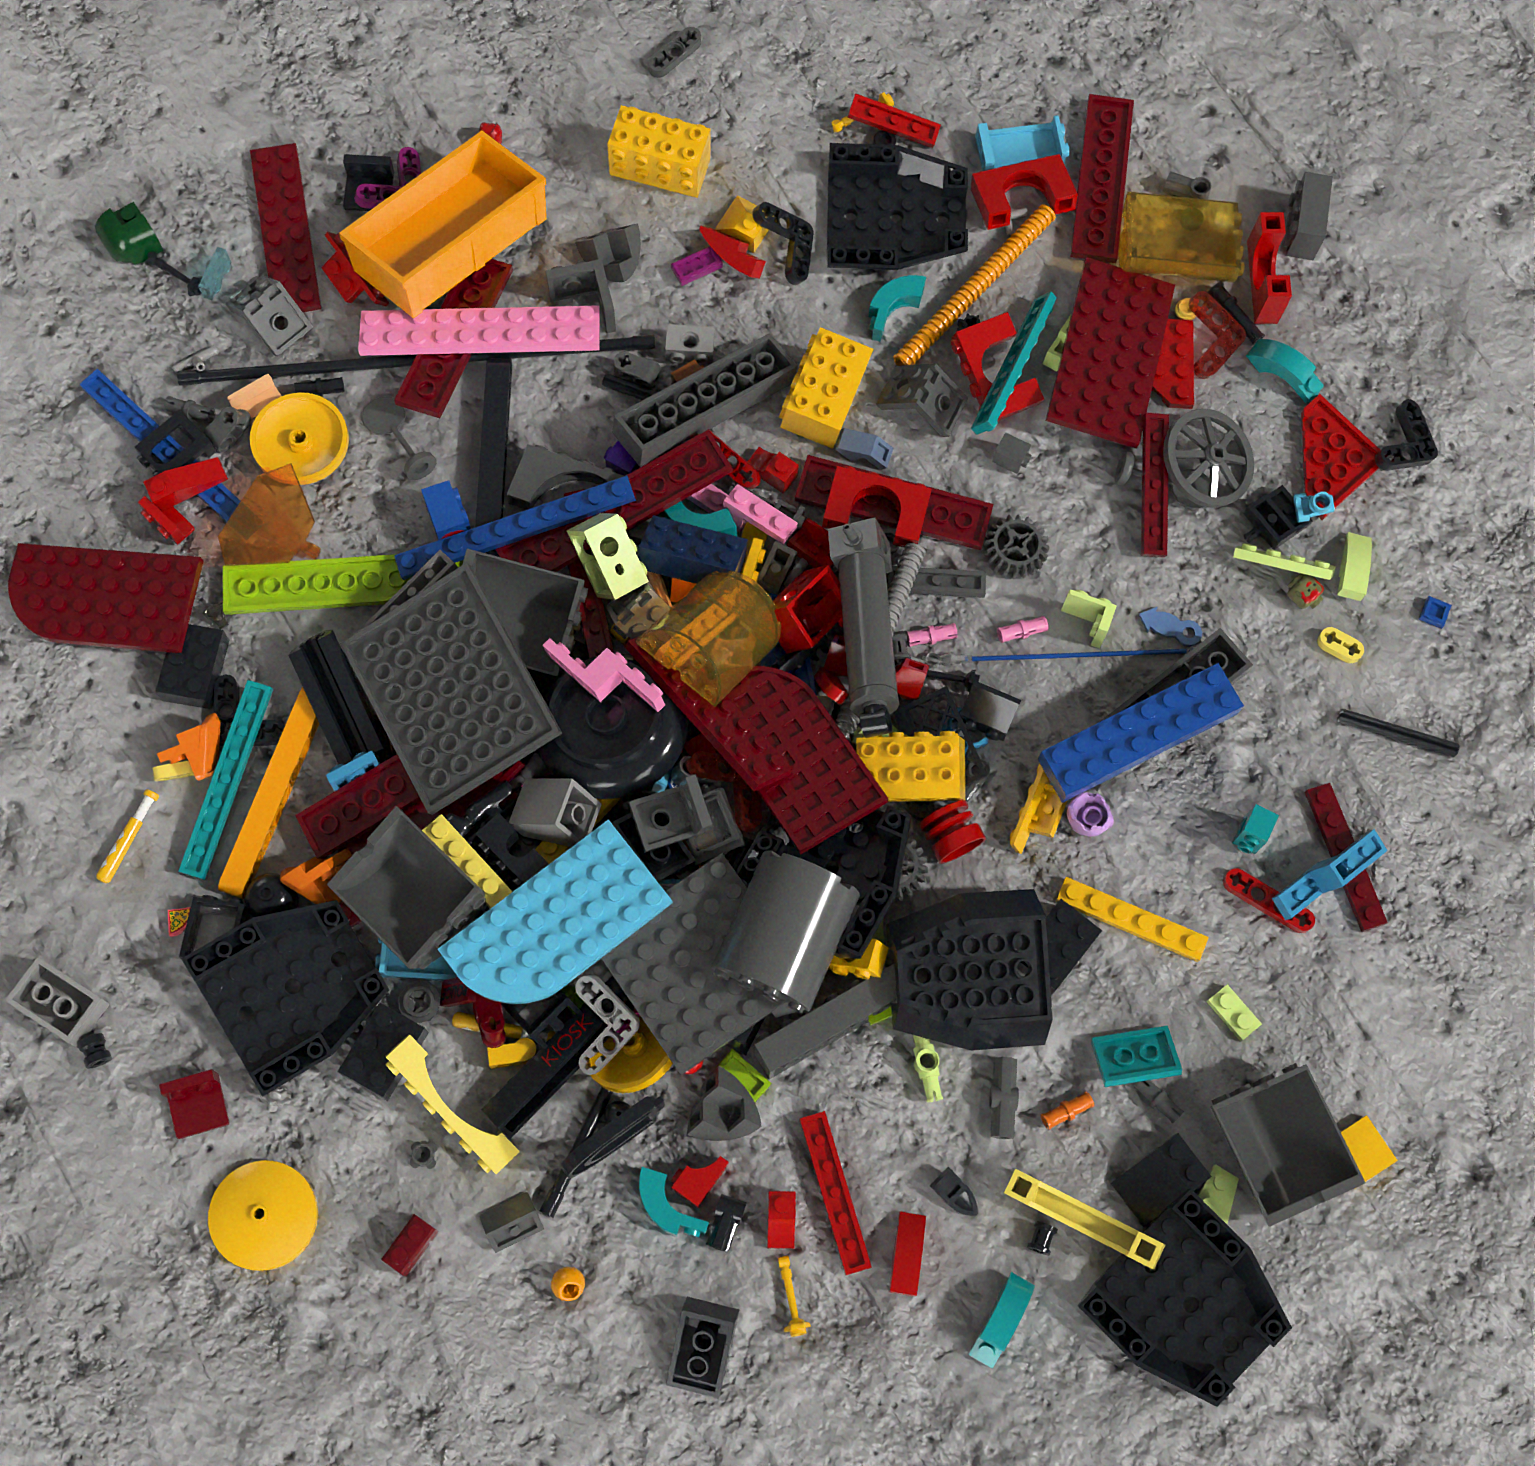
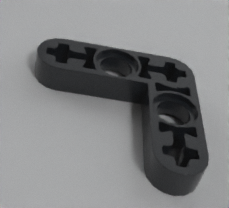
M762 202L753 209V218L758 225L789 239L785 277L790 284L798 285L808 278L814 235L813 228L807 221L771 203ZM780 218L785 220L787 228L782 227ZM796 247L802 251V258L797 255Z
M1406 399L1396 408L1395 412L1407 443L1383 447L1375 455L1376 465L1384 471L1427 465L1438 456L1437 447L1419 405L1414 400ZM1412 428L1418 429L1421 436H1417ZM1402 451L1407 452L1411 460H1407L1403 456Z
M227 674L218 677L214 685V713L218 715L220 722H222L220 723V734L225 732L223 723H227L228 731L230 730L231 722L239 705V684L233 676ZM226 682H229L231 686H233L228 688V696L230 697V699L226 698V693L223 690V688H221L226 686ZM224 705H231L233 712L231 715L224 717L220 715V709ZM262 720L253 746L277 745L282 733H278V737L274 738L271 733L263 734L262 728L265 727L266 732H275V728L278 727L283 732L285 724L279 720ZM220 736L219 745L223 747L226 740L222 736Z

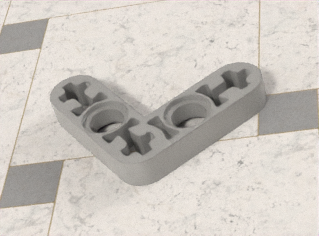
M588 974L576 982V993L608 1025L579 1058V1067L582 1072L593 1075L601 1071L632 1038L640 1027V1021L638 1016L599 977ZM591 981L593 983L591 987L593 991L586 992L584 990L586 988L585 983ZM602 991L604 994L594 1001L593 998L597 996L596 994ZM605 998L612 1000L614 1003V1010L611 1013L605 1012L602 1009L601 1003ZM629 1019L631 1021L630 1028H627L621 1034L616 1032L623 1026L624 1022L622 1020ZM605 1036L614 1038L616 1043L614 1050H608L604 1047L603 1039ZM598 1052L601 1053L602 1056L595 1061V1065L590 1067L588 1065L589 1058H592Z

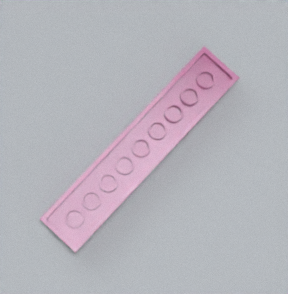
M599 306L423 309L422 313L414 319L403 310L361 311L358 346L360 356L600 350Z

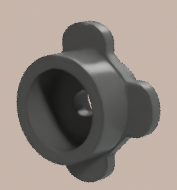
M418 1141L414 1142L411 1145L412 1159H410V1165L413 1168H418L419 1166H426L428 1169L434 1168L436 1165L434 1156L438 1149L437 1145L433 1142L429 1144ZM426 1153V1157L422 1158L421 1154Z

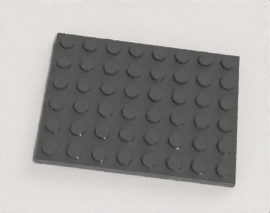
M465 563L340 643L427 812L431 815L562 734L468 563Z

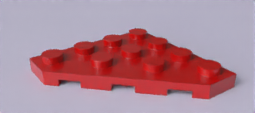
M1167 320L1152 391L1154 390L1163 399L1162 402L1169 408L1192 409L1194 406L1193 320Z
M1319 394L1301 412L1304 493H1306V496H1311L1318 492H1327L1333 496L1334 508L1336 509L1380 469L1374 459L1380 449ZM1316 504L1318 507L1324 508L1322 504ZM1330 513L1319 515L1318 517L1323 521Z

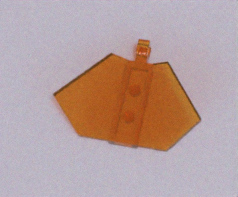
M291 463L258 475L218 535L225 566L289 563L294 556H297L299 551L313 559L318 558L321 548L306 541L315 524V520Z

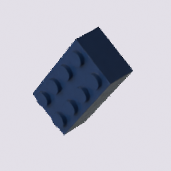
M653 515L639 545L638 559L645 565L648 572L733 593L745 562L748 539Z

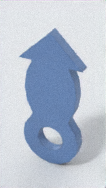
M1158 606L1139 614L1147 633L1151 629L1160 636L1175 638L1181 645L1187 647L1196 645L1202 638V630L1198 623L1191 620L1180 621L1176 616L1167 612H1156ZM1191 629L1194 632V637L1186 638L1183 635V630Z

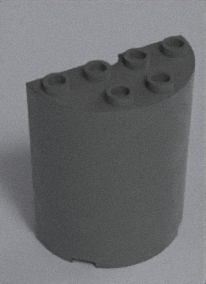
M467 549L462 565L468 563L471 566L526 668L556 677L563 674L565 670L548 656L543 644L549 638L556 644L561 642L570 651V655H572L576 642L573 633L574 630L579 631L582 621L581 612H579L581 602L585 603L588 588H584V580Z
M395 806L367 838L366 846L360 851H356L327 885L409 969H425L431 962L442 956L438 951L439 947L478 918L486 898L484 891L399 807Z
M764 851L711 967L712 970H715L713 974L724 980H728L731 977L739 981L738 985L749 991H753L754 987L763 990L765 998L778 1002L779 999L788 1002V1007L794 1011L802 1013L803 1010L809 1012L836 952L837 945L854 911L860 893L854 886L840 883L841 877L816 864L783 853L782 856H779L773 851Z
M1296 1063L1282 1069L1283 1075L1275 1078L1272 1073L1252 1083L1254 1088L1247 1084L1229 1093L1230 1098H1227L1226 1094L1211 1100L1213 1104L1211 1109L1268 1227L1366 1183L1307 1064L1298 1067Z

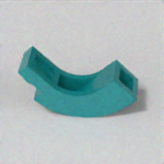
M680 501L664 510L666 519L737 536V526L728 508L710 514H698L688 510Z

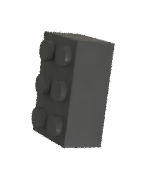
M1305 172L1302 179L1297 180L1295 191L1291 193L1288 204L1289 207H1292V210L1289 212L1286 226L1289 227V232L1286 233L1284 238V246L1287 247L1286 256L1314 260L1326 237L1333 176Z

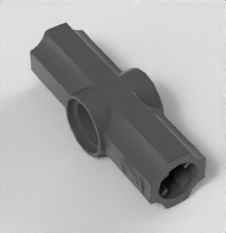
M995 1057L993 1062V1085H991L989 1107L992 1109L991 1137L996 1139H1014L1015 1111H1017L1019 1101V1089L1016 1087L1017 1059L1012 1057Z

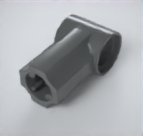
M1170 171L1163 192L1187 199L1189 204L1194 207H1202L1208 201L1212 185L1205 177L1192 179Z

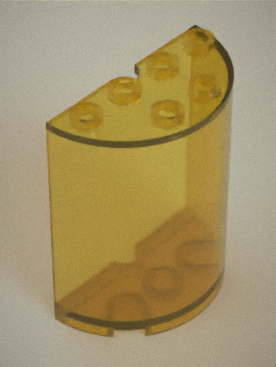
M1127 192L1122 215L1124 227L1123 231L1120 232L1119 267L1123 268L1122 271L1234 283L1238 276L1243 275L1244 262H1241L1244 246L1240 245L1243 229H1239L1242 213H1238V203Z
M714 571L699 581L650 626L635 643L667 669H677L681 673V680L715 707L777 645L781 634V623L777 621L774 612L776 609L774 602L758 583L735 571H729L728 573Z

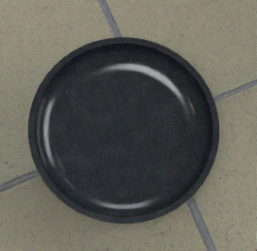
M620 653L628 662L626 665L629 668L633 669L636 667L645 676V682L649 685L654 683L663 692L661 697L665 706L659 712L652 708L623 681L599 702L566 671L556 679L543 698L562 731L561 735L538 748L545 767L555 779H573L597 799H615L630 796L655 784L676 763L688 735L689 719L631 654ZM598 656L590 657L582 662L588 666Z

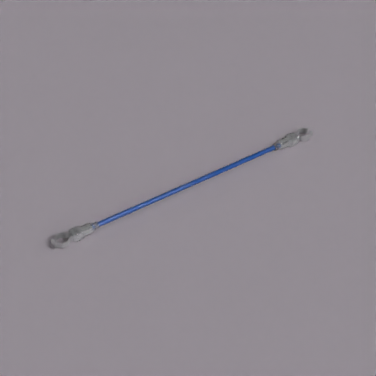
M1197 645L1186 647L1185 649L973 657L972 655L955 654L952 652H946L939 656L935 652H930L926 657L923 656L922 659L926 660L929 656H935L939 660L942 659L936 665H931L927 661L923 662L930 665L929 668H936L939 664H942L943 667H954L955 665L972 663V661L1187 654Z

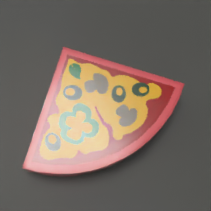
M191 907L168 910L170 937L180 935L186 929Z

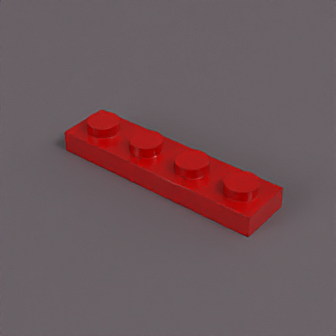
M856 93L847 118L930 148L934 147L941 124Z

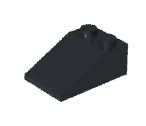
M631 812L611 822L658 883L696 863L695 858L683 841L644 853ZM663 813L655 814L654 821L658 826H666L668 824V819Z
M1177 1133L1110 1184L1142 1226L1145 1227L1189 1189L1194 1191L1212 1176L1179 1133Z
M687 1296L680 1315L666 1382L667 1386L719 1399L736 1330L739 1309Z

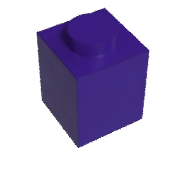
M618 440L613 447L610 446L604 455L606 467L614 470L617 474L625 476L641 468Z

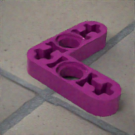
M404 147L399 151L397 157L399 186L361 184L356 189L355 202L362 208L373 209L385 200L383 198L384 194L392 195L409 183L404 179V176L411 175L414 178L421 174L418 152L411 147ZM405 156H408L409 160H411L410 167H407L408 162ZM366 193L369 199H366L365 196L362 194Z

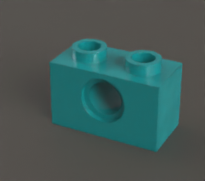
M1255 804L1244 816L1232 843L1237 845V848L1244 853L1256 854L1268 842L1279 815Z

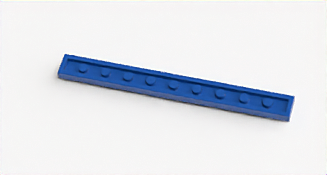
M96 369L79 384L89 396L139 442L159 427L153 419L100 370ZM168 435L153 448L151 453L162 463H167L183 451L184 448ZM222 483L197 494L201 500L246 541L264 525L263 521Z
M624 476L394 556L402 580L412 578L439 550L456 563L464 560L467 549L485 553L636 501L628 476Z

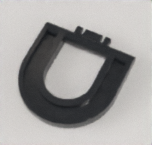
M649 1096L644 1097L579 1145L560 1164L567 1178H573L595 1166L653 1125L658 1120L657 1112L665 1106L663 1098L660 1096L654 1100Z

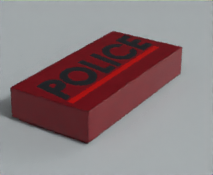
M459 977L442 980L440 1006L452 1007L476 1002L477 993L469 989Z

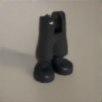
M503 780L484 795L469 803L465 807L464 816L460 817L453 813H448L444 817L469 845L476 850L479 843L476 833L498 813L504 817L516 805L519 796L516 792H511L512 786L507 780Z

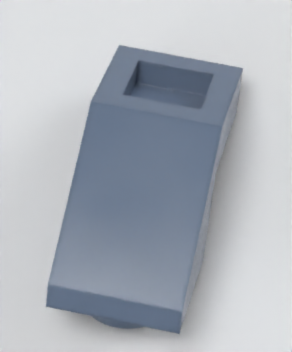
M847 428L841 429L835 450L850 461L865 458L880 470L888 467L894 449L877 435Z

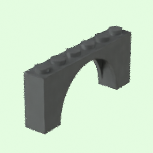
M527 444L507 492V499L510 505L528 510L534 507L544 493L559 484L569 481H588L601 485L624 476L617 474L614 470L607 467L599 468L593 466L591 462L586 460L578 461L572 459L569 455L562 452L554 453L548 451L547 448L541 445L532 446ZM652 518L626 532L629 539H632L636 546L640 545Z

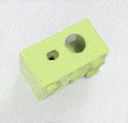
M599 513L567 530L598 598L616 600L649 582L646 576L647 569L637 557V547L626 533L627 525L618 514ZM585 539L593 555H589L584 551L583 543Z

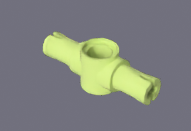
M913 1035L915 1048H913L915 1055L914 1068L919 1074V1079L923 1080L926 1102H933L934 1097L935 1101L943 1100L938 1076H940L938 1053L935 1052L934 1045L930 1044V1039ZM922 1056L930 1057L933 1061V1067H923L920 1063V1058Z

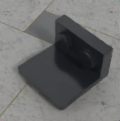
M344 154L343 164L347 177L343 207L345 210L370 211L371 209L362 208L355 202L356 189L361 184L393 185L394 168L391 157ZM366 193L362 194L365 196L366 199H369ZM384 194L383 198L387 199L391 194Z

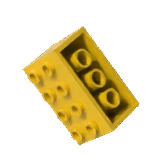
M621 105L607 143L610 175L698 198L710 163L711 128L701 124L684 122L678 118H668L655 112H645L636 107Z
M820 327L817 335L812 334L806 353L802 357L798 372L795 374L790 391L784 400L779 418L783 419L780 428L833 449L873 348Z
M941 731L940 736H933L930 732H914V737H908L903 732L889 733V737L879 735L865 738L863 734V738H856V753L887 795L888 802L965 800V740L958 736L955 731Z

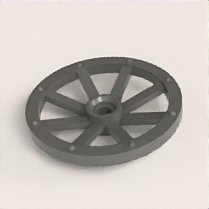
M1202 408L1185 413L1170 426L1164 441V462L1172 482L1186 498L1204 507L1218 508L1235 502L1245 494L1253 479L1254 457L1245 433L1235 421L1219 411ZM1202 419L1207 441L1185 424L1192 420ZM1212 422L1219 424L1227 430V433L1219 443L1216 441ZM1179 432L1188 437L1201 450H1175ZM1232 439L1235 440L1241 456L1227 453L1225 448ZM1176 459H1199L1201 464L1185 479ZM1226 462L1242 465V475L1239 484ZM1206 469L1210 470L1208 496L1191 486ZM1219 469L1233 491L1224 497H1217Z

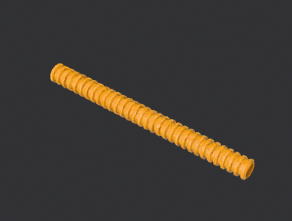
M1041 204L1020 225V228L1016 229L1011 237L983 263V266H980L974 272V275L955 292V295H952L941 306V309L936 311V314L927 321V324H924L922 329H919L908 340V343L904 344L903 348L894 354L893 358L897 366L914 365L925 354V351H928L930 346H933L935 341H938L939 337L943 336L944 332L963 315V312H966L972 306V303L976 302L977 298L1000 277V274L1004 273L1005 269L1009 268L1014 260L1037 239V236L1041 235L1046 227L1056 218L1054 211L1049 206Z

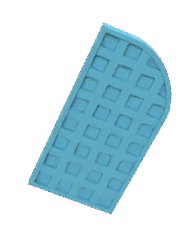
M607 820L439 947L438 951L459 979L475 993L502 1003L523 1004L535 1002L557 993L670 906L673 901L612 823Z

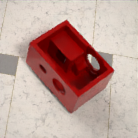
M829 565L804 571L760 613L786 654L812 648L842 618L840 582ZM822 630L818 635L810 638L813 633Z

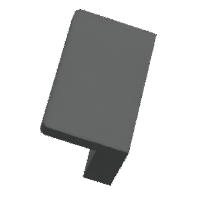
M528 1192L479 1215L485 1234L495 1253L544 1230Z

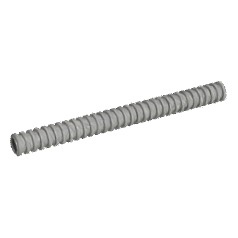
M907 543L905 545L897 569L892 577V582H890V588H888L892 637L926 553L925 549L919 544ZM848 695L840 708L835 723L851 744V738L854 737V731L857 729L856 725L859 724L860 716L855 715L851 711L850 697Z

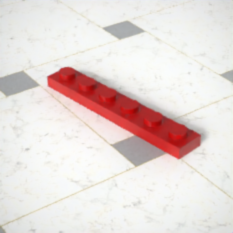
M823 1111L800 1118V1124L845 1276L870 1269L872 1266L826 1113Z

